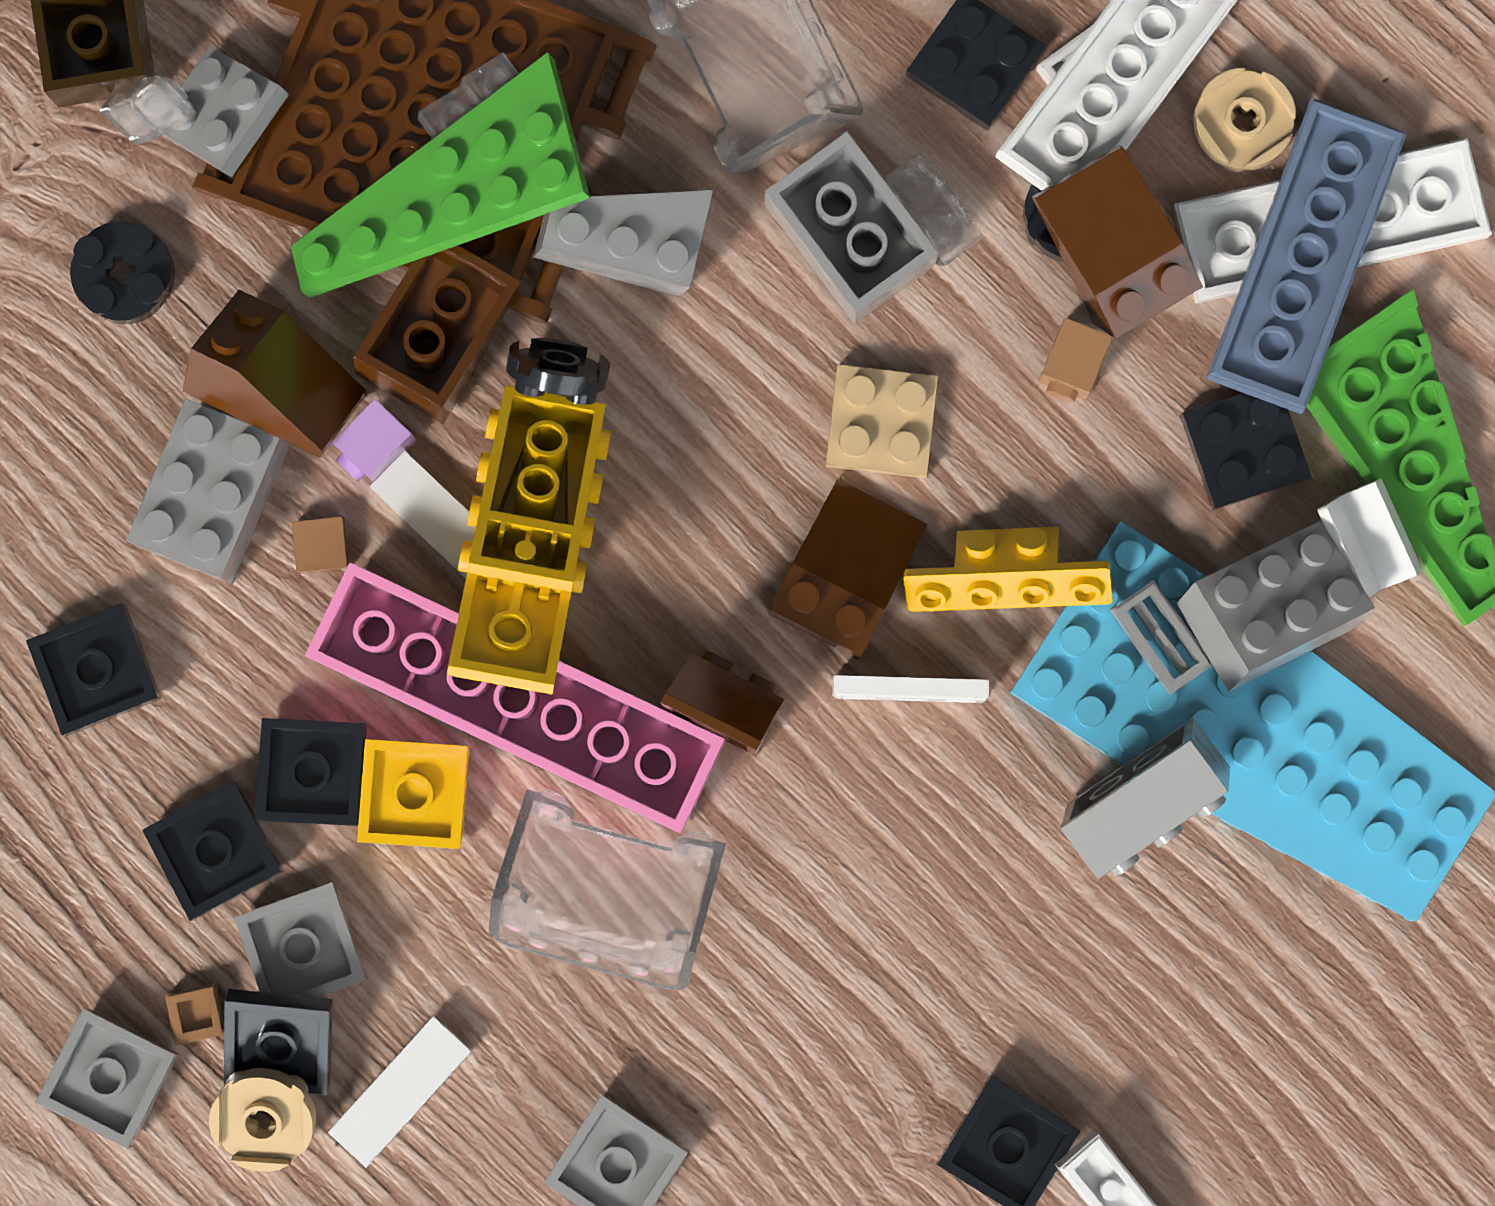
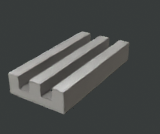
M1154 580L1110 610L1168 695L1212 666L1206 653ZM1148 596L1196 662L1191 668L1187 666L1142 600ZM1133 608L1179 673L1178 677L1173 679L1127 613L1129 609Z

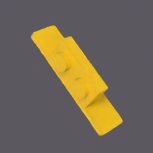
M1059 527L957 531L954 567L906 569L903 577L907 605L911 612L1105 605L1113 602L1110 563L1107 561L1060 563Z

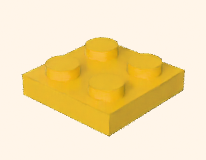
M365 739L357 842L462 849L470 747Z

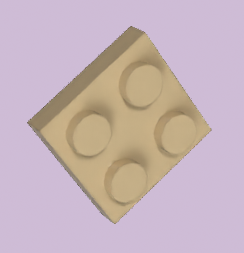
M837 364L825 467L926 478L938 376Z

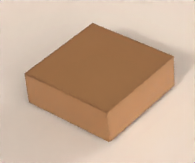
M342 516L291 522L296 572L298 574L347 569L349 559L345 519Z
M218 983L165 995L175 1046L224 1035V1007Z

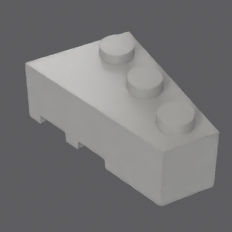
M713 190L590 196L589 199L544 214L533 258L679 297L690 289Z

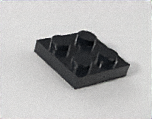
M956 0L907 69L906 76L988 131L1043 54L1046 45L981 1Z
M1242 393L1180 415L1212 511L1309 480L1312 477L1289 410Z
M124 603L109 607L26 640L62 736L67 737L162 699L131 616Z
M262 718L255 821L358 826L367 724Z
M237 781L224 785L142 829L189 921H194L284 872L259 822L255 821V815Z
M228 989L224 1001V1085L229 1076L235 1072L267 1068L281 1071L287 1075L299 1076L307 1084L308 1093L327 1095L331 1074L333 999Z
M989 1075L936 1164L1002 1206H1035L1058 1169L1054 1164L1067 1154L1080 1130L997 1078Z

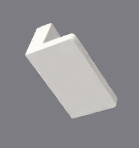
M1381 478L1340 494L1318 508V513L1326 530L1369 598L1381 589L1415 577L1423 571Z

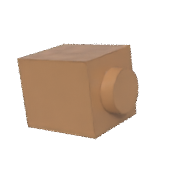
M1065 318L1058 330L1038 382L1048 386L1046 392L1057 399L1074 403L1076 398L1085 401L1092 390L1113 336Z

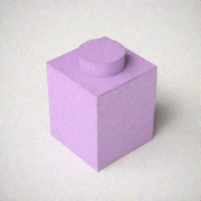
M374 399L332 443L342 452L336 461L354 479L359 481L366 475L374 482L404 450L407 452L417 440L410 431Z

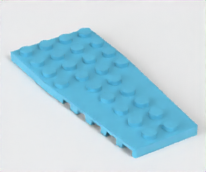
M1120 522L1095 559V561H1107L1110 563L1113 602L1105 605L1065 606L1013 686L1010 694L1122 766L1194 717L1230 766L1229 791L1224 794L1226 802L1211 813L1212 815L1220 818L1219 820L1263 841L1266 845L1282 854H1287L1313 868L1312 870L1325 877L1332 878L1349 887L1368 900L1403 916L1404 919L1417 921L1494 800L1495 791L1312 651L1230 692L1212 665L1184 686L1168 695L1110 610L1154 580L1196 639L1176 603L1196 581L1206 576L1128 525ZM1148 596L1142 600L1189 668L1194 666L1196 662L1152 599ZM1133 608L1129 609L1127 613L1173 679L1178 677L1179 673Z

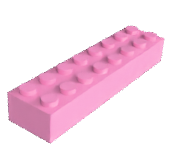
M349 563L304 656L680 834L683 833L725 744L724 738L561 661L558 662L553 694L447 675L448 664L459 613L353 563Z

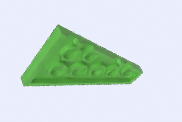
M547 52L295 242L291 249L301 292L311 298L589 199L590 196L553 57Z
M1412 289L1328 347L1306 407L1362 485L1379 478L1382 479L1422 570L1461 625L1465 626L1495 606V548L1484 526L1478 506L1481 503L1476 487L1472 486L1464 461L1466 460L1465 452L1444 385L1439 381L1430 353L1433 351L1428 334L1424 333L1417 311L1419 305L1414 289Z

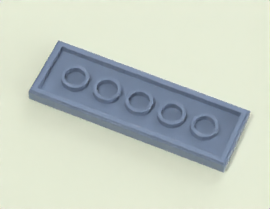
M1311 98L1206 376L1207 380L1303 414L1404 143L1406 132Z

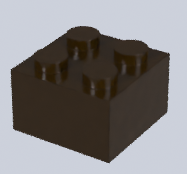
M30 0L43 89L58 108L157 91L143 0Z

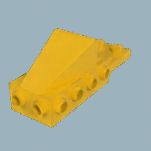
M505 385L500 409H490L485 438L493 439L494 441L491 453L482 451L476 482L485 483L482 497L472 496L467 526L476 527L473 542L463 540L458 571L467 572L447 675L553 694L571 592L582 594L587 563L577 561L580 547L590 549L596 518L587 517L586 511L588 503L598 504L604 474L595 473L594 467L596 459L606 461L611 431L602 429L606 404L598 402L588 405L576 404L567 400L565 396L545 393L539 397L526 396L518 393L514 386Z

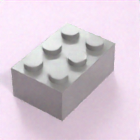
M848 132L842 134L765 190V206L854 324L936 264L939 252Z
M185 398L126 541L141 549L232 585L290 444L249 423Z
M1321 521L1196 581L1176 603L1229 692L1353 630L1375 609V606Z
M1193 717L1068 802L1060 829L1097 879L1110 871L1114 876H1118L1131 868L1140 859L1137 854L1153 842L1157 847H1161L1179 835L1183 830L1180 825L1196 813L1200 818H1204L1220 808L1226 802L1224 794L1229 791L1230 766Z

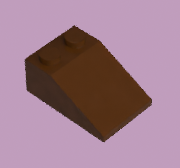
M1118 145L1032 196L1095 326L1115 339L1203 288L1183 243L1123 146Z
M459 245L413 261L354 354L353 360L356 375L444 424L469 384L514 299L521 281Z
M241 290L235 293L191 347L183 392L319 458L330 446L366 394V389L285 311Z
M837 479L769 608V615L860 660L928 524Z
M706 650L702 658L691 653L661 701L664 710L724 738L726 742L757 757L784 702L783 698L775 695L779 686L753 673L748 681L731 673L730 670L733 663Z

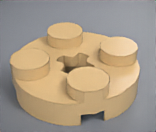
M1235 68L1225 71L1207 84L1193 111L1194 134L1199 146L1211 160L1222 165L1227 171L1232 173L1256 170L1272 163L1282 154L1293 135L1294 119L1296 118L1294 100L1286 86L1269 73L1262 72L1260 74L1255 71H1245L1246 68ZM1239 108L1243 113L1252 110L1256 114V118L1252 122L1254 130L1237 129L1232 123L1236 118L1233 110Z
M267 1068L249 1069L231 1074L226 1080L225 1085L218 1092L209 1114L210 1133L218 1148L222 1144L225 1150L233 1155L231 1161L242 1168L259 1172L276 1171L290 1165L292 1159L299 1156L301 1152L303 1154L308 1148L316 1127L315 1105L308 1094V1086L305 1081L299 1076L287 1075L281 1071ZM257 1111H265L272 1115L275 1121H271L268 1129L259 1128V1121L250 1119L249 1114L253 1115Z

